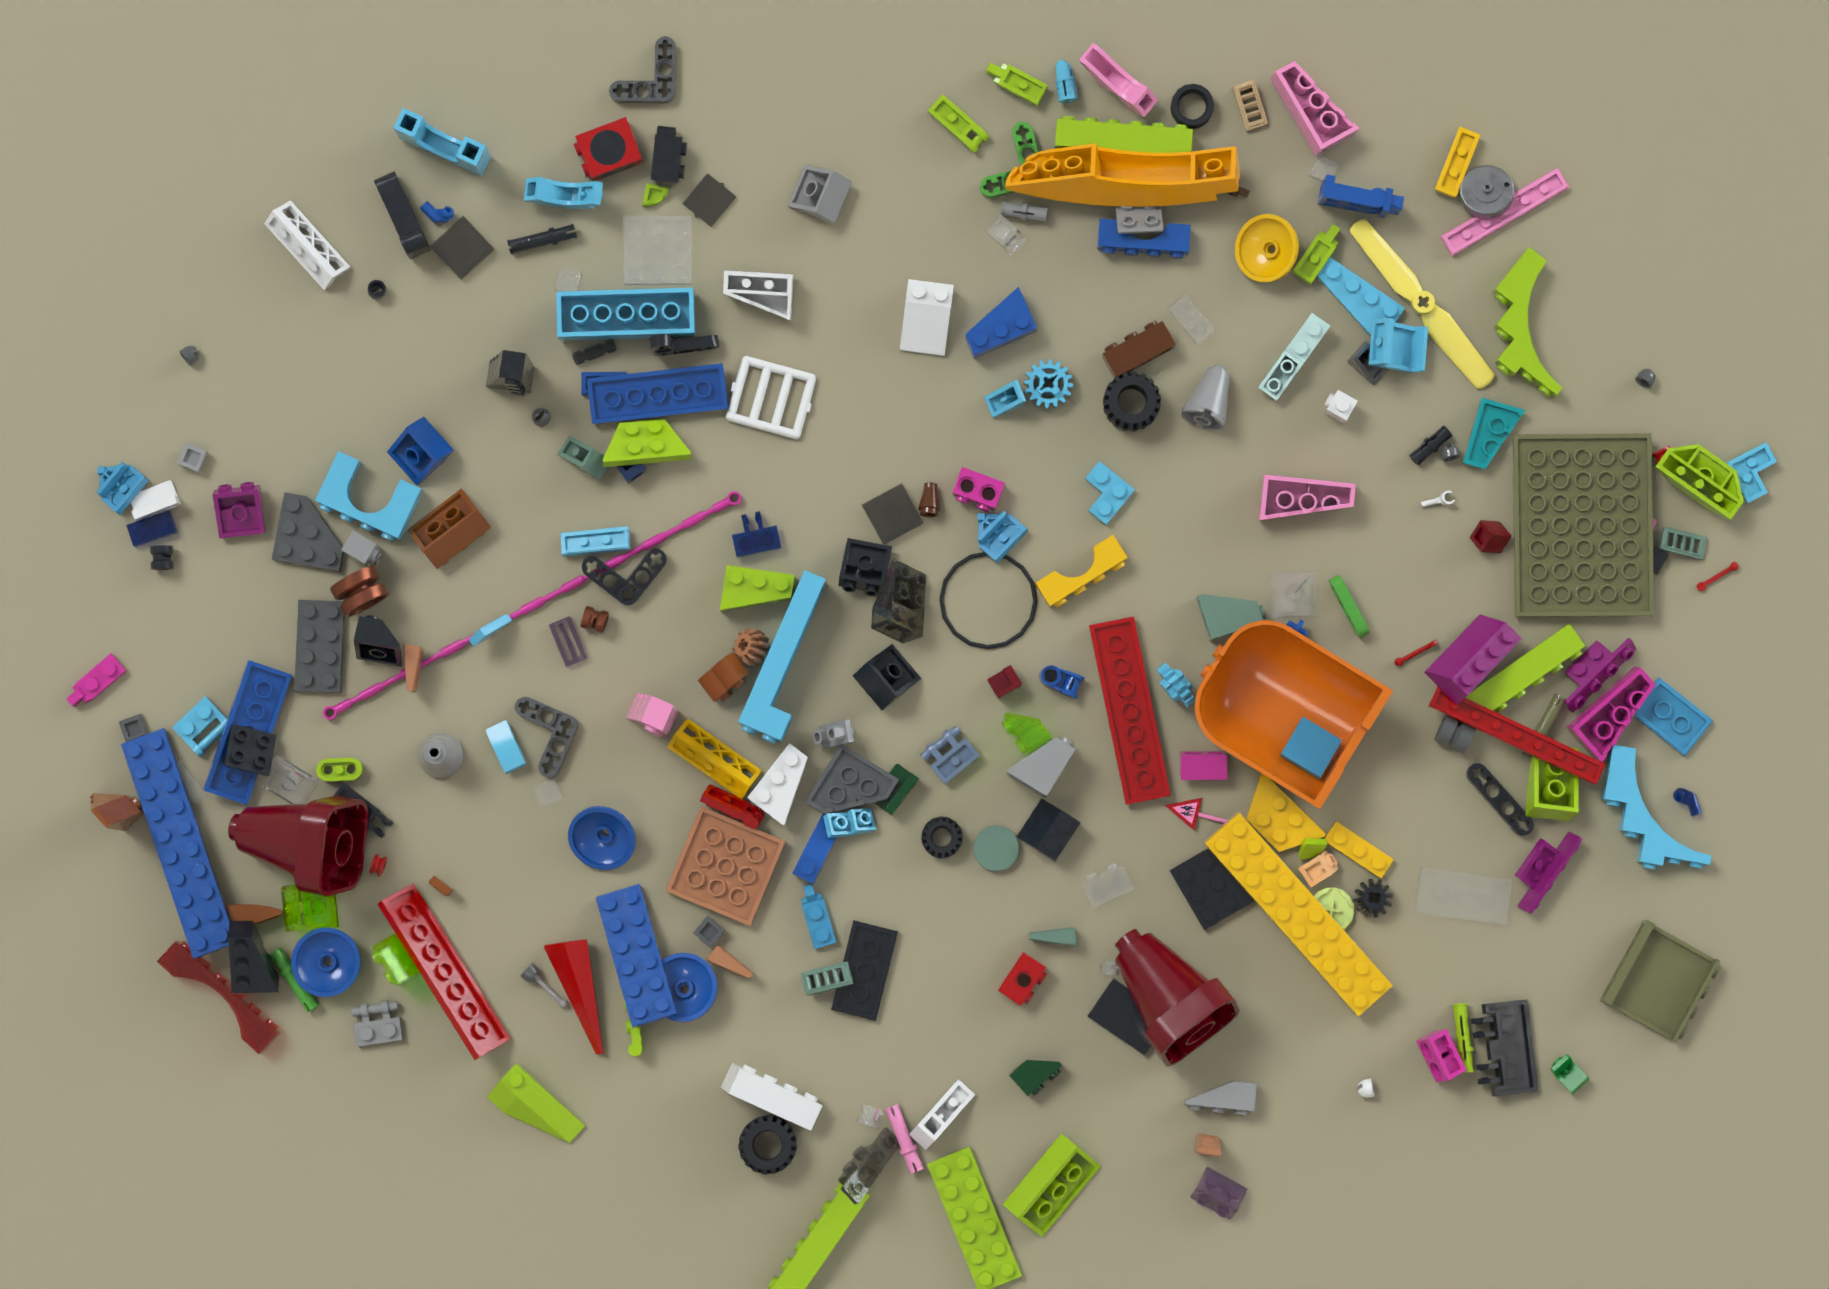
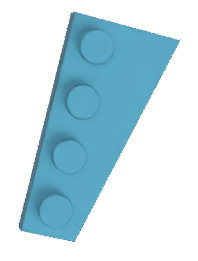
M1331 257L1317 275L1320 282L1340 301L1347 312L1358 321L1360 326L1370 336L1372 319L1391 318L1396 322L1405 307Z

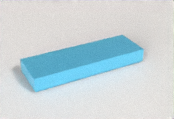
M628 526L560 533L561 554L563 557L630 550Z

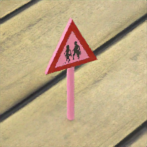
M1202 798L1165 805L1192 830L1195 828L1197 817L1221 823L1227 821L1224 818L1200 813L1199 809Z

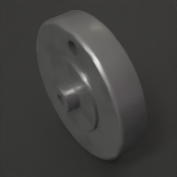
M1491 165L1475 167L1467 172L1463 178L1459 189L1460 202L1464 209L1475 217L1483 219L1498 217L1505 213L1513 202V181L1504 170Z

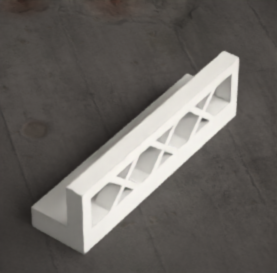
M291 200L273 210L265 221L266 227L323 290L329 288L338 276L349 270V264ZM289 210L294 215V219L288 218L283 212ZM299 227L306 229L309 232V236L302 234L299 231ZM314 244L321 245L324 252L318 251ZM329 260L336 262L341 268L335 270L329 264Z

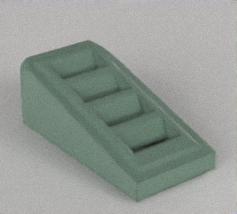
M1663 527L1661 529L1658 549L1667 553L1703 560L1707 537ZM1673 535L1672 546H1667L1669 536ZM1678 537H1682L1680 549L1676 548ZM1687 539H1691V540H1690V545H1689V550L1686 551V550H1685L1686 540H1687ZM1695 540L1700 541L1697 553L1693 552Z
M1073 927L1031 932L1028 934L1029 939L1071 946L1077 945L1075 928Z
M849 962L801 973L805 993L808 996L854 984ZM839 969H842L844 981L842 982L840 981L838 973ZM829 972L833 973L834 984L831 983ZM821 974L824 976L825 986H822ZM812 977H814L816 988L813 986Z

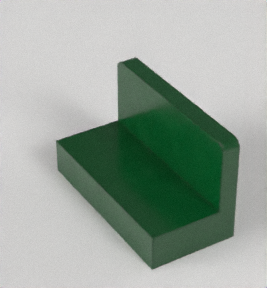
M896 764L890 771L891 775L900 780L888 800L875 803L891 816L919 780L917 776L899 764Z

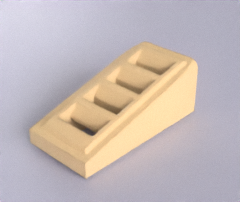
M1252 79L1234 85L1232 92L1246 132L1268 125L1255 80ZM1251 89L1250 93L1240 95V92ZM1254 98L1253 102L1243 104L1244 100ZM1257 106L1258 110L1246 114L1245 110ZM1260 115L1261 119L1249 123V118Z

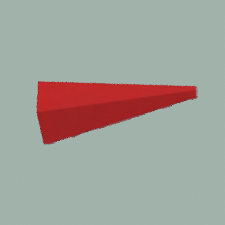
M588 939L544 945V949L595 1054H603Z

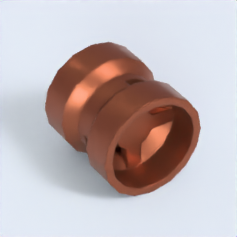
M586 606L580 627L585 629L593 628L596 632L603 634L609 612L604 610L596 611L594 607Z

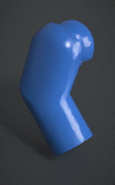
M426 201L420 207L434 223H447L453 219L454 211L449 206H446L445 209H435Z

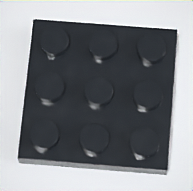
M1208 848L1169 870L1203 930L1254 902L1252 897Z

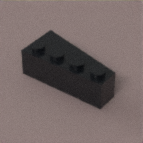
M502 350L499 355L493 357L489 362L486 387L509 390L513 395L524 396L525 393H531L535 366L526 353Z

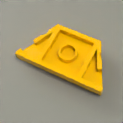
M1264 774L1260 775L1246 820L1273 848L1280 852L1301 845L1304 838L1319 839L1326 835L1270 778Z

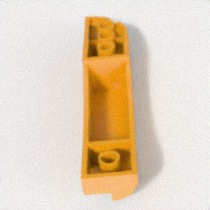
M1095 143L1049 149L1025 158V163L1020 167L1015 166L1006 180L1005 187L1006 190L1026 195L1089 205L1126 207L1182 205L1217 201L1218 194L1238 191L1240 165L1236 146L1193 152L1149 153L1097 147Z

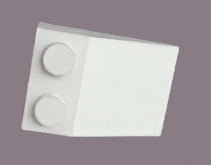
M908 279L900 351L945 356L954 285Z

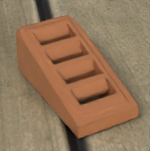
M403 644L407 689L411 693H416L424 649L421 646Z
M716 946L706 959L708 962L743 977L751 978L754 975L751 970L721 946Z
M1197 1134L1194 1151L1198 1154L1219 1157L1221 1155L1219 1137Z

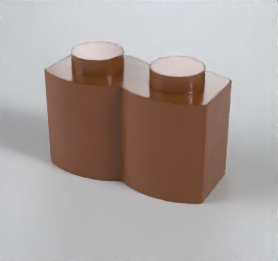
M732 652L717 662L698 679V682L713 702L719 699L723 702L733 694L731 691L733 688L737 690L747 682L745 678L749 675V672Z

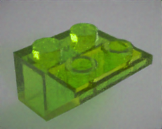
M1013 713L1003 715L1004 721L1002 725L1009 735L1011 733L1014 734L1017 739L1014 743L1022 754L1026 752L1027 755H1030L1051 741L1052 737L1040 719Z
M396 934L372 946L374 952L371 954L376 963L383 965L386 969L384 975L391 985L403 986L420 974Z

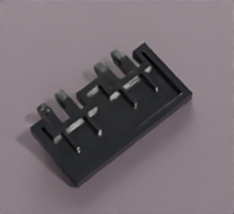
M1528 999L1481 1004L1482 1014L1492 1013V1016L1472 1018L1471 1024L1478 1025L1490 1022V1031H1476L1473 1033V1038L1495 1036V1040H1486L1488 1060L1497 1059L1498 1062L1476 1065V1069L1480 1071L1495 1068L1496 1077L1491 1078L1482 1077L1478 1079V1084L1500 1082V1086L1491 1087L1492 1096L1538 1092Z

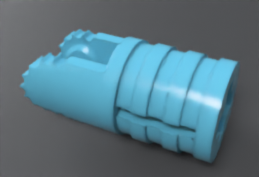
M1060 59V61L1056 62L1055 67L1058 102H1075L1079 98L1076 89V79L1071 70L1072 67L1067 61Z

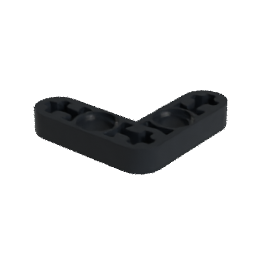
M670 334L651 336L650 344L654 356H667L719 348L718 335H708L672 340Z
M659 548L649 550L627 579L623 578L595 556H588L583 560L582 571L588 578L624 605H632L665 566L667 557L664 551ZM658 553H660V559L662 560V562L660 564L656 562L652 566V569L655 570V572L652 573L650 569L643 566V564L646 562L649 566L652 562L651 555H658ZM587 562H597L596 567L600 571H602L603 567L607 569L601 574L599 580L595 578L598 576V573L594 570L587 571ZM641 570L646 571L649 575L648 580L644 583H639L635 578L637 572ZM612 574L616 577L617 581L614 586L607 587L603 583L606 575ZM632 580L641 589L638 591L635 588L632 591L633 598L624 600L622 592L623 590L629 591L632 585L629 582Z

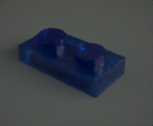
M170 510L126 525L133 547L178 533Z

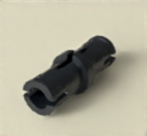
M1443 425L1431 437H1426L1423 440L1424 443L1409 455L1411 460L1419 466L1432 453H1437L1439 451L1438 448L1453 436L1452 433Z

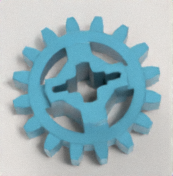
M1049 359L1048 364L1044 365V362L1040 360L1038 368L1034 364L1031 366L1033 373L1026 372V376L1030 379L1024 380V385L1029 386L1025 390V394L1031 393L1029 401L1031 402L1036 399L1037 407L1043 403L1045 404V409H1048L1049 404L1057 408L1058 401L1064 404L1066 402L1064 396L1070 397L1071 395L1067 389L1073 388V384L1068 383L1072 379V375L1065 374L1068 370L1067 367L1059 368V361L1052 365V360ZM1043 370H1053L1055 372L1053 374L1045 373ZM1036 377L1039 381V386L1034 390L1033 380ZM1063 379L1064 383L1062 392L1058 388V382ZM1044 380L1048 382L1054 380L1053 388L1047 387L1042 389L1045 383ZM1043 395H1051L1053 398H1052V399H1045V398H1042V396H1043Z
M1166 663L1156 670L1162 678V681L1159 682L1160 686L1173 701L1177 702L1179 700L1187 708L1195 702V697L1190 691L1193 689V686L1177 668L1173 670Z

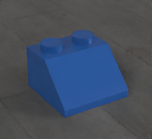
M423 416L405 428L387 453L417 486L442 465L454 450Z

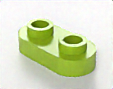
M327 758L317 764L316 773L321 780L326 782L354 781L361 777L363 766L355 758ZM350 765H354L356 768L353 774L348 772ZM327 766H331L333 772L329 775L325 773Z

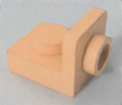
M1325 850L1298 869L1309 886L1313 887L1335 873L1339 868L1336 858Z

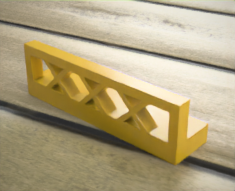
M688 718L674 734L667 748L741 799L744 798L751 785L762 772L760 768ZM689 728L695 733L696 737H690L684 733V730ZM704 743H710L714 746L715 750L707 749ZM723 756L730 757L733 763L724 761ZM741 769H747L754 775L749 778L742 773Z

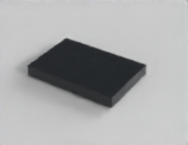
M1113 978L1088 1014V1017L1145 1056L1151 1047L1144 1036L1147 1030L1128 988Z

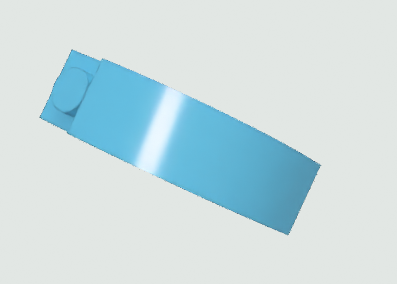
M542 177L527 178L524 201L559 208L594 209V206L601 204L603 183L598 181L568 183Z

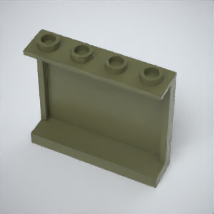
M1643 920L1600 1001L1669 1040L1677 1041L1678 1038L1682 1039L1687 1030L1685 1024L1688 1019H1693L1698 1010L1697 1002L1700 998L1703 999L1709 990L1707 986L1709 980L1717 976L1720 970L1718 966L1720 960L1710 957L1658 928L1649 920Z

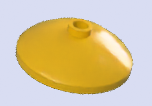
M1261 214L1247 221L1239 231L1235 242V257L1239 268L1247 277L1258 282H1273L1284 277L1294 266L1299 251L1298 237L1293 226L1284 218L1273 214ZM1275 246L1276 250L1272 254L1271 248Z

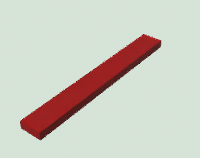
M1438 686L1428 705L1430 708L1593 785L1597 784L1606 765L1467 698H1464L1456 705Z

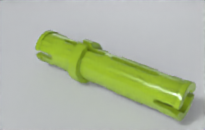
M1467 1003L1452 1004L1457 1039L1456 1049L1467 1070L1463 1073L1474 1072L1472 1058L1474 1046L1471 1047ZM1460 1016H1462L1464 1036H1462ZM1463 1040L1465 1041L1466 1061L1464 1058Z

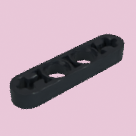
M1475 763L1470 765L1466 771V777L1474 788L1514 833L1520 836L1530 834L1534 824L1532 819L1526 816V812L1483 764ZM1473 768L1476 770H1482L1480 775L1484 780L1487 779V777L1491 779L1490 781L1484 783L1482 788H1480V786L1478 785L1482 783V781L1478 777L1475 779L1472 778ZM1493 784L1497 786L1499 792L1496 797L1492 798L1486 794L1488 785ZM1504 802L1512 803L1514 807L1512 814L1506 815L1502 812L1501 806ZM1518 811L1521 813L1520 816H1517L1522 822L1526 820L1528 822L1526 825L1527 831L1524 829L1519 831V823L1516 820H1513L1511 823L1509 820Z

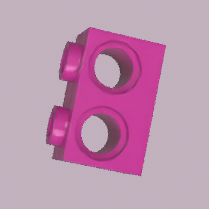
M962 467L952 495L956 496L955 500L961 503L968 504L970 501L978 504V509L990 512V509H996L1005 482ZM965 481L971 482L974 486L973 490L969 493L961 490L960 486ZM986 489H991L994 491L995 497L990 501L985 500L982 497V492Z
M1447 1029L1432 1031L1416 1040L1435 1082L1449 1081L1467 1071Z

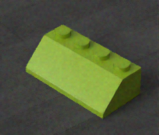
M1061 1133L1016 1189L1009 1195L1003 1205L1019 1220L1043 1237L1099 1170L1101 1165Z

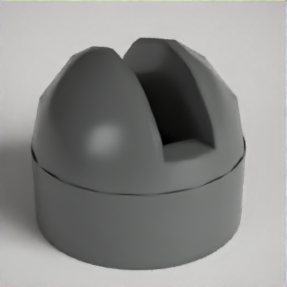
M187 346L179 351L189 366L199 359V351H196L194 346Z
M1642 369L1636 376L1635 381L1640 386L1649 389L1654 384L1656 377L1652 370Z
M538 408L533 412L532 420L535 425L544 427L550 422L551 416L546 409ZM542 412H545V414L542 416V418H541V419L539 420V422H538V421L536 420V418H537Z
M1449 443L1450 447L1448 448L1446 444L1441 447L1442 461H1452L1460 457L1459 450L1453 443Z

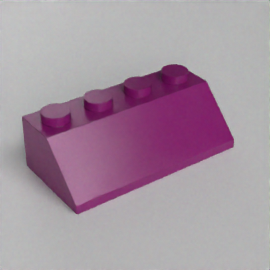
M1480 614L1424 673L1457 705L1474 690L1522 638L1506 622Z

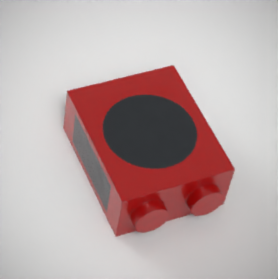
M626 117L575 136L577 143H574L577 155H582L585 161L581 165L586 177L590 176L592 181H597L643 164Z

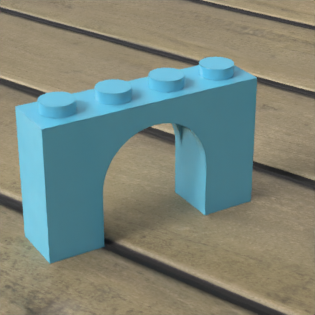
M402 108L393 127L401 140L480 176L483 175L491 158L486 145L466 136L463 141L451 137L429 125L424 117L405 108Z
M338 451L315 499L320 504L319 508L329 513L335 510L341 513L340 518L351 523L353 520L361 522L360 527L370 532H373L374 529L382 532L381 536L390 541H394L395 538L401 540L424 491L400 479L390 502L384 509L375 513L361 512L353 505L350 490L362 463Z

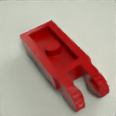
M711 784L707 786L700 799V802L708 807L722 811L731 818L742 820L745 826L753 829L758 828L760 822L765 817L761 808L759 809L750 804V802Z

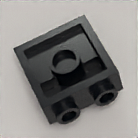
M847 538L838 586H841L846 592H855L856 589L865 591L866 595L872 597L883 594L892 546Z

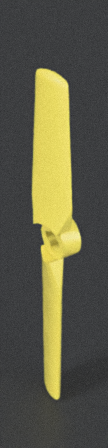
M1366 219L1355 222L1350 228V233L1393 290L1411 302L1413 311L1420 314L1423 325L1428 327V335L1477 389H1482L1493 381L1495 374L1451 315L1435 305L1433 295L1428 291L1422 290L1416 275ZM1419 297L1428 300L1426 303L1427 308L1418 306Z

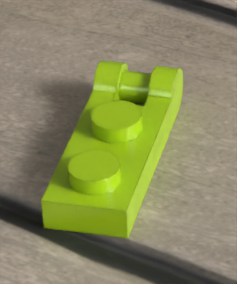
M943 94L928 109V113L974 154L979 150L978 146L983 141L986 142L990 137ZM971 131L976 134L972 140L967 137Z
M624 1001V1008H625V1011H627L626 1004H625V1001ZM626 1020L627 1034H631L632 1044L629 1045L628 1052L631 1056L636 1057L643 1052L641 1026L632 1028L630 1020Z

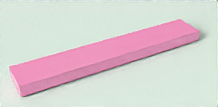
M1556 168L1515 192L1511 206L1502 215L1490 219L1474 216L1440 238L1451 256H1454L1567 190L1569 185L1559 169Z

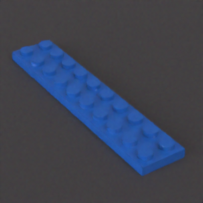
M162 728L121 744L193 959L229 947L228 935L229 922L231 920L166 729Z

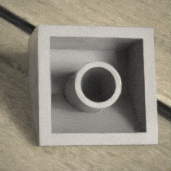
M805 165L788 207L819 220L835 223L852 181L833 170Z

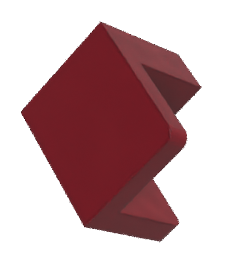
M1480 520L1469 538L1481 552L1501 553L1512 535L1499 521Z
M1011 665L988 678V683L998 699L1022 686Z

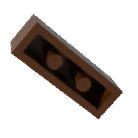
M1153 321L1144 327L1145 331L1139 334L1135 331L1124 338L1125 342L1119 345L1115 342L1104 349L1106 352L1103 353L1102 358L1113 378L1119 377L1125 372L1128 374L1175 348L1176 344L1163 321L1158 324L1156 321Z

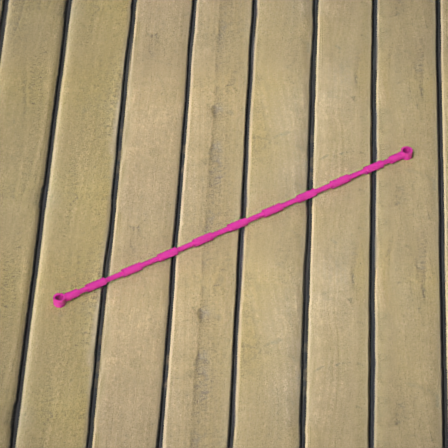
M732 491L728 494L727 498L715 503L710 509L698 512L683 520V523L664 533L661 532L642 542V545L623 555L619 554L604 563L610 568H614L626 562L625 560L631 556L660 544L666 540L665 538L684 528L688 529L705 520L710 514L718 513L731 505H739L741 496L738 492ZM737 495L739 499L733 503L730 501V497ZM603 567L602 571H600L599 569H595L594 571L599 574L603 571H606L607 569ZM580 575L561 585V588L544 597L540 596L521 606V609L510 614L509 617L513 620L522 614L526 615L545 605V602L579 587L590 578L586 575ZM474 634L463 640L455 641L440 649V652L423 660L421 670L424 669V666L437 659L445 658L464 648V645L470 642L469 640ZM405 669L399 671V674L382 683L378 682L359 692V695L350 700L348 698L333 707L327 706L323 710V716L328 720L336 719L339 713L353 707V704L356 702L364 701L383 691V688L402 678L405 679ZM329 709L334 710L332 717H328L326 714Z

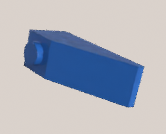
M822 814L792 873L814 884L836 838H828L823 818L826 814Z

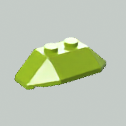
M1700 444L1668 448L1655 466L1674 487L1705 509L1728 520L1733 518L1744 502L1737 471Z

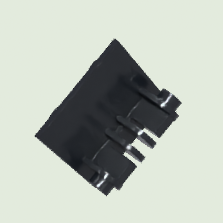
M232 724L227 753L223 758L224 766L269 777L277 735Z

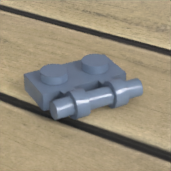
M957 726L943 732V736L933 744H928L926 746L927 749L920 754L925 761L932 756L937 760L930 767L944 785L980 756L966 738L960 743L955 740V737L961 733ZM949 743L953 748L942 756L939 750Z

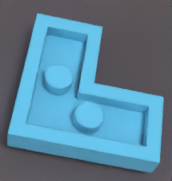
M1767 442L1726 463L1737 471L1741 493L1746 504L1768 493L1757 473L1777 462Z
M1100 461L1085 478L1088 483L1102 493L1088 512L1106 526L1135 489Z

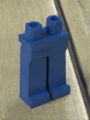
M1328 174L1321 182L1318 205L1367 214L1378 213L1377 217L1385 218L1387 214L1398 215L1399 211H1402L1404 197L1393 195V189L1386 188L1384 191L1381 188L1368 190L1334 183L1336 176Z

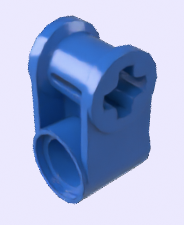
M1052 665L1043 668L1039 674L1040 682L1044 686L1073 699H1077L1076 693L1080 683L1085 680L1083 676ZM1046 670L1055 672L1056 680L1050 683L1045 680L1044 673Z

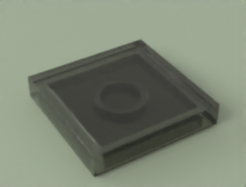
M464 216L430 246L461 280L495 250Z
M902 483L862 504L883 545L923 524Z

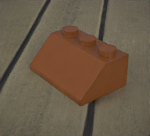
M461 488L410 527L408 532L426 557L438 569L478 537L484 535L491 526Z

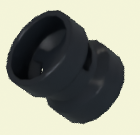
M158 545L150 547V554L153 556L151 570L174 569V562L171 560L173 546Z

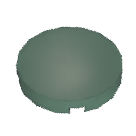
M994 825L986 827L978 834L974 841L973 851L976 860L982 867L991 871H1001L1014 863L1018 857L1019 845L1012 831L1003 826Z

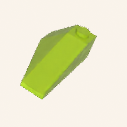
M516 1063L487 1096L503 1113L569 1143L585 1127L572 1112L519 1063Z

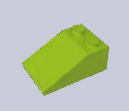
M1532 756L1526 789V816L1570 822L1579 812V778Z

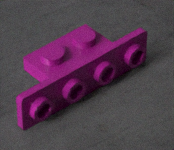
M1627 638L1613 653L1596 640L1565 671L1566 676L1579 686L1565 700L1569 711L1574 713L1577 709H1580L1593 693L1600 690L1602 684L1609 677L1616 674L1618 668L1625 661L1633 657L1636 647L1630 638Z
M1568 832L1557 849L1541 838L1538 840L1514 875L1529 887L1517 905L1518 908L1529 914H1532L1538 908L1546 892L1552 888L1555 879L1565 869L1566 863L1573 853L1578 850L1583 840L1580 836Z

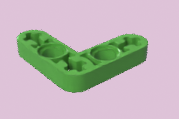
M1026 122L1016 123L1012 130V137L1020 166L1025 163V159L1022 157L1024 149L1029 148L1034 153L1038 152L1032 127ZM1020 127H1023L1025 131L1028 130L1026 141L1029 142L1031 140L1032 144L1026 143L1019 147L1018 144H1023L1021 135L1016 134L1019 132ZM1011 171L985 177L980 183L981 194L986 198H995L1014 193V191L1006 190L1005 180ZM1002 178L1004 190L1000 191V186L995 187L992 193H989V190H984L987 182L996 185L999 184L998 179Z

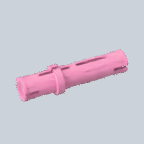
M899 1104L885 1109L901 1148L899 1152L905 1158L909 1173L912 1174L924 1169L916 1152V1149H918L917 1145L913 1144Z

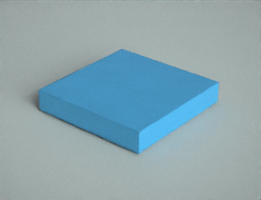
M1302 717L1281 752L1280 757L1315 778L1320 779L1342 740Z

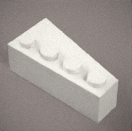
M734 1063L731 1064L721 1085L724 1091L810 1131L812 1130L823 1106L817 1102L818 1097L807 1092L803 1096L797 1093L798 1088L787 1083L784 1086L777 1084L776 1078L764 1074L762 1077L756 1074V1069L744 1064L741 1067Z

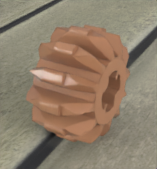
M745 628L743 633H738V639L734 640L735 646L732 650L743 666L758 667L759 663H764V657L767 656V649L770 648V645L767 644L769 638L761 630Z

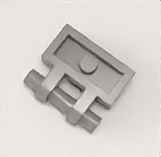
M388 1000L381 1001L380 1004L368 1005V1003L360 1004V1007L351 1008L352 1016H362L363 1021L362 1023L354 1024L357 1047L403 1040L400 1017L391 1018L390 1011L399 1010L398 1001L388 1002ZM382 1013V1020H370V1014Z

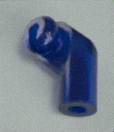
M1678 788L1674 791V800L1688 805L1691 816L1702 813L1694 792L1685 788Z

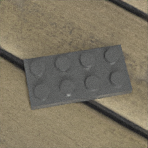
M298 600L294 691L341 693L345 617L340 609V605L343 601Z

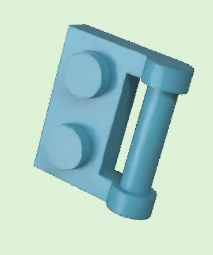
M205 696L172 728L201 757L205 754L204 750L222 734L227 717ZM218 719L220 724L197 744L195 739Z

